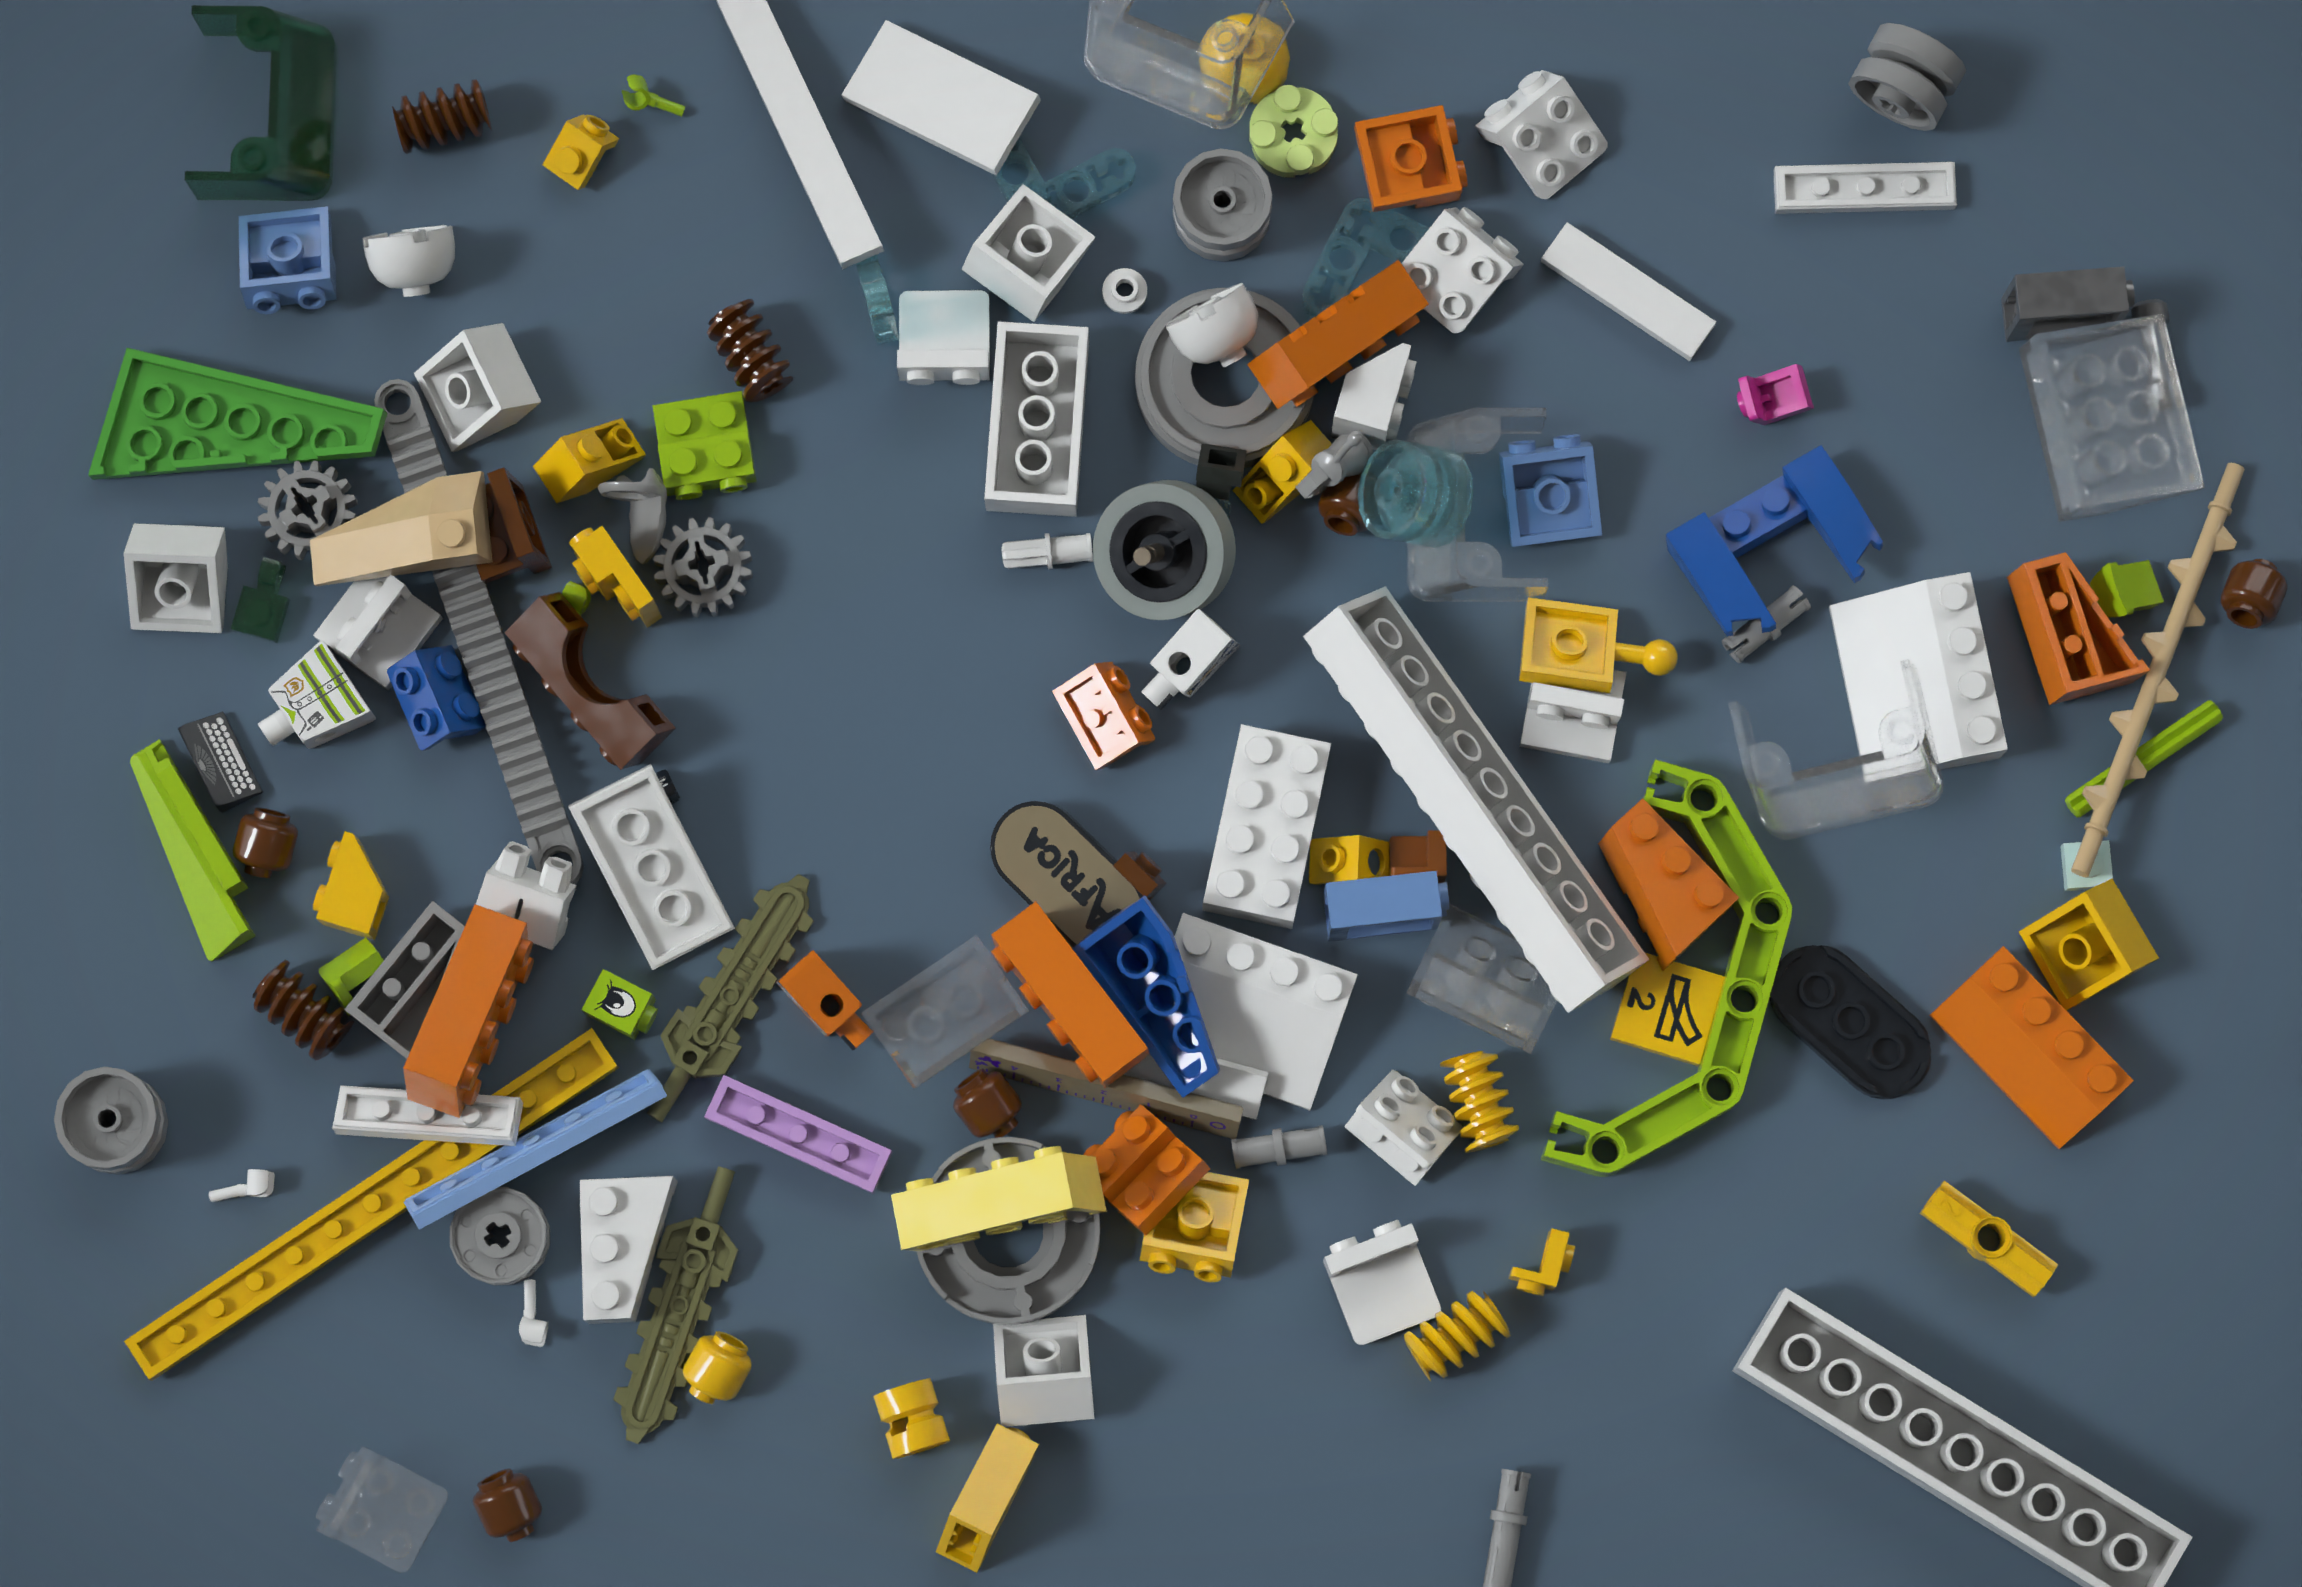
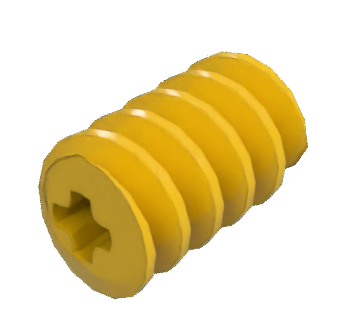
M1478 1051L1453 1057L1440 1063L1441 1067L1454 1068L1452 1072L1444 1077L1445 1084L1460 1086L1449 1095L1450 1102L1465 1103L1463 1107L1454 1113L1456 1120L1470 1121L1468 1125L1460 1130L1461 1138L1475 1139L1473 1143L1465 1148V1153L1509 1141L1508 1137L1519 1130L1518 1125L1504 1124L1503 1119L1514 1112L1513 1107L1498 1105V1102L1509 1094L1508 1089L1493 1088V1084L1504 1076L1503 1072L1488 1071L1487 1066L1498 1059L1497 1054Z
M1473 1291L1466 1294L1468 1309L1458 1301L1451 1304L1453 1319L1442 1311L1435 1314L1437 1329L1426 1321L1420 1323L1421 1339L1410 1331L1404 1334V1340L1408 1349L1429 1381H1431L1429 1372L1432 1370L1442 1378L1448 1376L1445 1362L1448 1360L1458 1368L1463 1367L1461 1356L1463 1350L1474 1358L1479 1357L1477 1341L1481 1340L1488 1347L1493 1348L1495 1346L1492 1335L1494 1330L1506 1338L1511 1336L1506 1322L1484 1291V1299Z

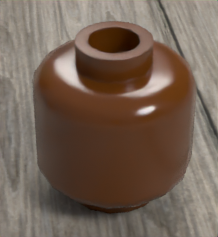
M1366 468L1364 472L1346 477L1335 486H1327L1318 503L1319 512L1324 518L1325 525L1338 534L1352 536L1356 533L1367 531L1373 525L1382 505L1384 490L1375 479L1373 472Z
M2254 559L2253 561H2243L2231 569L2222 591L2220 602L2227 617L2234 624L2243 628H2258L2276 619L2286 595L2287 582L2277 567L2268 560Z
M257 807L254 813L246 814L241 818L233 847V856L239 862L245 864V873L262 878H271L272 871H283L289 868L298 836L297 828L290 823L291 816L276 810Z
M982 1068L968 1076L954 1089L957 1094L953 1103L954 1111L975 1137L982 1138L991 1134L995 1138L1003 1137L1018 1125L1019 1122L1015 1116L1021 1109L1022 1101L1002 1073L998 1071L987 1073Z
M508 1468L486 1477L477 1484L479 1491L473 1497L472 1502L489 1536L493 1538L506 1536L509 1542H514L534 1531L532 1523L541 1515L542 1506L526 1475L522 1473L513 1474L512 1470Z

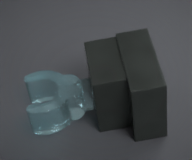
M1202 443L1196 474V486L1211 495L1223 508L1229 519L1231 513L1230 489L1231 486L1241 487L1247 450Z

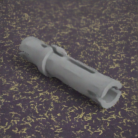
M1501 1469L1502 1476L1496 1510H1491L1490 1519L1494 1520L1483 1587H1511L1521 1525L1526 1526L1528 1516H1523L1529 1478L1531 1479L1530 1473Z

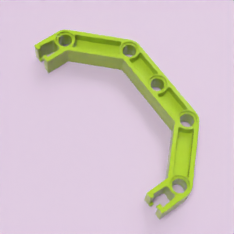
M1656 759L1651 766L1647 783L1655 785L1656 779L1660 778L1683 787L1684 792L1680 802L1653 797L1655 789L1647 787L1643 799L1661 817L1685 823L1709 867L1739 897L1732 907L1740 920L1698 1072L1605 1124H1599L1558 1111L1553 1115L1549 1133L1557 1135L1558 1129L1562 1127L1585 1136L1586 1142L1582 1148V1155L1554 1150L1556 1141L1548 1139L1541 1160L1598 1177L1616 1174L1723 1115L1739 1102L1744 1092L1792 917V905L1789 897L1722 782L1711 775ZM1698 790L1708 792L1713 797L1714 808L1708 811L1696 809L1692 805L1691 794ZM1763 902L1772 904L1777 909L1778 921L1773 924L1761 922L1755 913L1756 905ZM1737 990L1749 992L1754 999L1753 1010L1749 1012L1736 1010L1731 1002L1732 992ZM1721 1078L1727 1082L1730 1088V1096L1727 1100L1717 1101L1710 1097L1706 1089L1709 1079ZM1600 1140L1612 1143L1617 1152L1615 1161L1609 1164L1598 1162L1592 1153L1593 1144Z

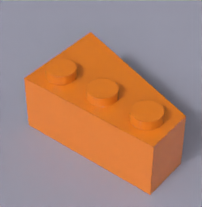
M2066 552L2023 563L2007 576L2049 705L2131 684L2150 671L2143 659L2138 660L2122 637L2125 634L2118 624L2113 625L2097 603L2099 600L2098 596Z
M1643 798L1621 817L1598 843L1623 894L1628 895L1639 917L1637 922L1642 932H1647L1658 954L1657 961L1662 971L1683 954L1739 899L1734 891Z

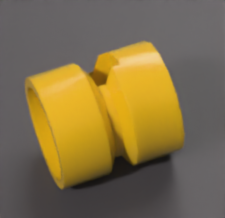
M931 1378L904 1384L874 1396L881 1421L890 1425V1429L885 1435L893 1459L917 1454L950 1442L943 1416L934 1414L933 1409L938 1405V1400Z

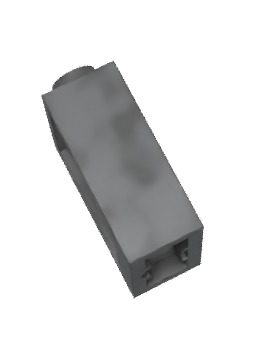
M2125 267L2015 275L2001 298L2006 342L2113 334L2122 320L2126 318L2129 308L2134 307L2135 302L2134 285L2132 280H2126Z

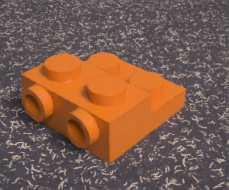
M1443 105L1355 122L1354 130L1373 212L1414 204L1417 209L1460 200L1462 188L1468 186L1467 174L1463 160H1455L1452 145L1458 144L1456 125L1453 118L1446 119Z
M1141 1104L1134 1112L1126 1111L1122 1113L1115 1122L1114 1132L1102 1145L1094 1144L1090 1146L1083 1154L1096 1157L1104 1199L1145 1236L1211 1169L1202 1158L1179 1140L1164 1123Z

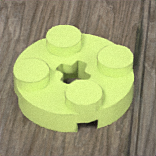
M1293 85L1279 87L1275 92L1265 96L1257 104L1251 115L1249 136L1255 158L1266 170L1281 177H1295V175H1303L1308 172L1312 174L1319 171L1329 162L1337 146L1338 118L1336 113L1333 112L1331 105L1321 95L1312 90ZM1295 122L1301 124V131L1306 136L1302 140L1295 137L1291 142L1284 139L1286 131L1282 127L1287 123L1293 125Z

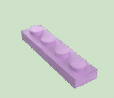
M723 1075L704 1116L709 1121L874 1194L893 1153L892 1150L725 1075Z

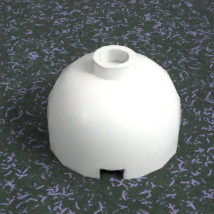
M439 225L411 228L389 234V237L388 233L385 232L362 238L369 270L385 286L402 289L403 297L429 294V285L443 280L451 271L455 259V241L452 226Z
M1243 283L1231 286L1211 296V300L1200 306H1193L1166 324V329L1172 342L1182 355L1193 362L1202 364L1220 361L1223 367L1247 355L1243 347L1255 336L1258 328V311L1250 292L1246 290Z

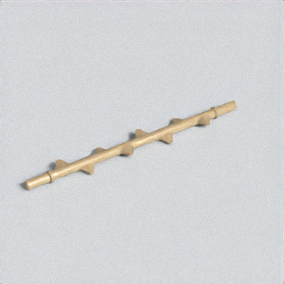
M2227 464L2214 500L2209 502V513L2192 557L2175 559L2169 562L2168 569L2181 586L2163 632L2144 633L2141 641L2153 658L2149 666L2150 671L2145 676L2133 710L2115 711L2110 715L2109 721L2122 735V739L2104 785L2085 786L2082 794L2093 809V814L2090 822L2084 826L2086 832L2071 868V871L2076 875L2082 877L2089 876L2103 837H2107L2109 833L2107 827L2125 780L2143 779L2147 774V770L2136 756V752L2154 705L2175 702L2179 695L2165 676L2184 627L2203 626L2206 618L2194 601L2213 552L2234 550L2237 541L2223 525L2226 517L2232 513L2230 507L2245 471L2244 467L2239 464Z

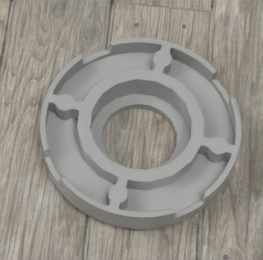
M1227 288L1202 290L1172 304L1161 313L1148 329L1136 360L1135 385L1138 405L1145 423L1152 434L1164 447L1179 458L1198 465L1201 445L1203 443L1247 450L1244 468L1256 465L1282 435L1306 422L1312 408L1314 396L1298 407L1291 400L1277 409L1261 384L1258 383V387L1252 396L1235 406L1222 407L1213 405L1200 397L1192 382L1191 371L1194 362L1182 355L1174 345L1166 329V324L1193 306H1200L1211 300V296ZM1249 291L1258 311V328L1253 339L1244 348L1249 350L1254 358H1256L1275 343L1298 329L1300 325L1282 306L1261 294Z
M998 1137L986 1139L971 1144L953 1154L943 1162L932 1178L934 1184L948 1181V1173L951 1171L972 1167L976 1168V1173L992 1170V1161L1008 1157H1018L1019 1163L1035 1159L1034 1151L1047 1147L1039 1142L1024 1138ZM1067 1210L1068 1220L1051 1224L1048 1222L1042 1223L1043 1240L1038 1252L1028 1262L1017 1267H999L989 1263L979 1254L973 1240L916 1252L921 1267L932 1287L956 1310L968 1317L986 1323L998 1325L1024 1324L1042 1319L1061 1309L1084 1286L1093 1270L1099 1251L1101 1236L1099 1213L1089 1215V1212Z

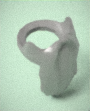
M653 468L648 469L646 477L640 482H632L627 476L620 475L616 481L603 482L598 485L601 496L630 502V543L635 559L641 564L647 563L661 545L660 540L666 525L665 505L667 502V490L663 480L656 474Z

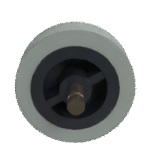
M1178 480L1155 481L1123 492L1105 509L1097 524L1093 540L1095 570L1107 594L1126 611L1151 620L1178 618L1195 612L1198 608L1202 609L1211 603L1228 583L1233 571L1236 555L1234 532L1223 508L1211 495L1201 488Z

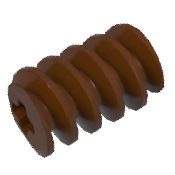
M477 79L471 81L470 94H466L460 84L456 83L454 84L453 98H448L444 90L439 87L436 89L435 102H431L424 91L419 92L418 106H413L406 95L401 96L400 110L396 111L392 106L400 142L406 154L412 152L414 139L425 150L430 148L431 135H434L442 146L447 144L448 132L450 130L459 142L465 140L467 126L476 138L482 136L484 122L487 123L492 131L483 90Z
M753 299L737 302L721 310L709 321L710 327L707 331L709 339L718 342L716 350L719 356L727 357L725 365L728 371L736 372L734 376L736 385L745 387L743 396L747 402L764 400L776 394L793 381L791 376H782V373L790 366L788 359L778 362L773 360L781 351L780 345L776 344L768 347L764 345L772 336L771 330L766 329L759 332L755 330L763 321V316L756 314L748 317L746 314L754 306Z
M285 959L275 966L257 986L252 997L256 998L254 1009L259 1013L269 1010L268 1021L271 1024L276 1025L283 1022L281 1032L285 1036L289 1037L297 1034L295 1044L301 1049L311 1045L309 1056L315 1061L322 1059L330 1054L343 1040L354 1021H350L345 1025L340 1023L345 1012L343 1007L336 1009L330 1014L326 1011L332 999L329 995L315 1002L313 996L318 987L315 983L301 990L299 985L304 976L302 972L299 971L287 978L285 974L290 962Z

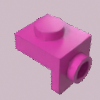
M1794 364L1756 378L1750 376L1738 378L1741 391L1737 392L1738 405L1742 414L1746 418L1748 417L1751 422L1767 425L1814 409L1804 370L1799 364Z

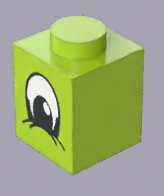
M605 969L600 973L581 1009L586 1016L633 1040L636 1039L640 1031L645 1034L648 1032L658 1013V1009L653 1007L656 998L652 993Z

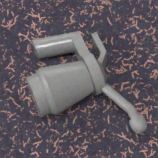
M1352 431L1350 434L1339 436L1328 449H1324L1314 456L1311 464L1312 471L1295 488L1305 499L1311 498L1325 491L1327 486H1335L1346 477L1364 472L1373 459L1374 452L1371 443L1359 431Z

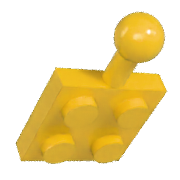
M1528 597L1525 609L1519 681L1610 693L1613 683L1614 661L1643 664V667L1649 673L1663 676L1675 668L1678 654L1675 647L1663 639L1653 640L1646 646L1617 643L1618 609Z

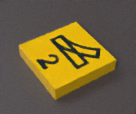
M1645 953L1649 961L1628 976L1610 1040L1699 1066L1725 976L1675 961L1662 971L1657 961L1658 956Z

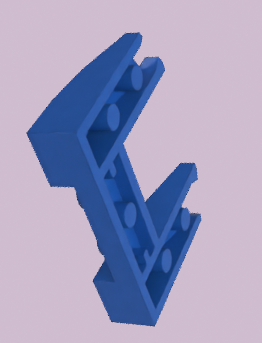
M1822 445L1783 466V475L1715 515L1708 518L1706 513L1703 512L1666 534L1668 552L1727 636H1733L1732 622L1759 619L1761 621L1762 633L1771 632L1776 629V622L1736 558L1807 517L1854 583L1860 581L1865 574V569L1857 564L1869 544L1871 543L1879 551L1883 547V541Z

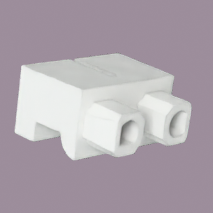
M513 841L509 842L498 860L486 872L476 905L526 922L528 940L553 950L565 935L569 919L567 917L569 904L577 886L570 883L572 863L558 857H548L544 862L542 872L527 867L532 850L522 844Z

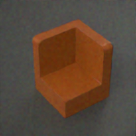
M1428 830L1426 836H1392L1390 838V876L1437 871L1438 883L1445 882L1447 877L1446 843L1440 830Z

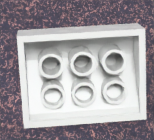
M1970 572L1923 580L1829 606L1865 783L2000 759L2008 750Z
M1183 913L1174 938L1216 1058L1269 1072L1264 1095L1310 1111L1358 974Z

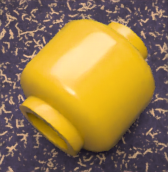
M716 1331L714 1336L706 1335L700 1337L683 1368V1376L691 1385L689 1392L697 1399L708 1404H714L716 1399L723 1401L734 1399L751 1370L752 1362L746 1354L748 1347L736 1337L721 1331Z

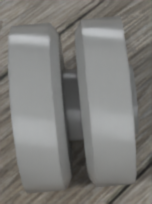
M1894 23L1880 25L1867 49L1871 57L1861 59L1848 83L1852 92L1865 105L1895 123L1923 131L1935 129L1948 105L1944 97L1954 95L1966 72L1963 61L1944 44L1919 30Z
M1220 148L1203 152L1186 163L1175 182L1173 219L1177 234L1187 248L1204 259L1223 262L1242 258L1257 248L1268 232L1271 217L1272 191L1268 176L1257 161L1240 151ZM1222 202L1229 204L1225 208H1220Z
M104 1066L85 1071L67 1084L57 1100L54 1123L58 1140L71 1157L98 1172L120 1175L137 1171L155 1158L166 1139L168 1117L165 1103L151 1085L124 1069ZM113 1113L116 1115V1122L110 1127V1123L106 1119Z

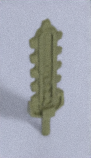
M798 873L789 882L778 884L771 891L762 889L758 891L753 901L758 905L759 909L753 919L741 918L735 927V930L741 936L735 948L723 947L717 956L718 961L723 965L716 978L705 976L699 985V989L705 996L698 1007L687 1005L683 1012L678 1008L660 1036L675 1068L663 1086L667 1096L653 1103L647 1111V1114L661 1123L664 1121L690 1077L697 1079L727 1075L743 1048L738 1045L741 1037L735 1029L742 1018L753 1021L759 1011V1007L753 1002L760 989L772 990L778 980L772 973L773 968L778 960L786 962L791 960L796 950L790 944V941L796 931L807 933L814 922L807 914L809 910L807 891L810 880Z
M718 1166L701 1217H694L667 1225L656 1259H662L659 1267L667 1272L663 1287H652L648 1301L656 1307L651 1321H640L636 1334L644 1339L640 1353L629 1354L625 1363V1367L633 1372L628 1387H617L613 1398L615 1402L622 1406L621 1416L624 1424L627 1426L626 1440L640 1444L644 1436L656 1430L663 1420L675 1419L678 1407L671 1403L670 1400L675 1387H686L687 1380L683 1376L682 1366L686 1354H691L698 1341V1338L693 1336L698 1320L709 1321L712 1307L705 1303L709 1287L720 1288L722 1280L728 1283L739 1253L738 1248L722 1226L718 1225L735 1171Z

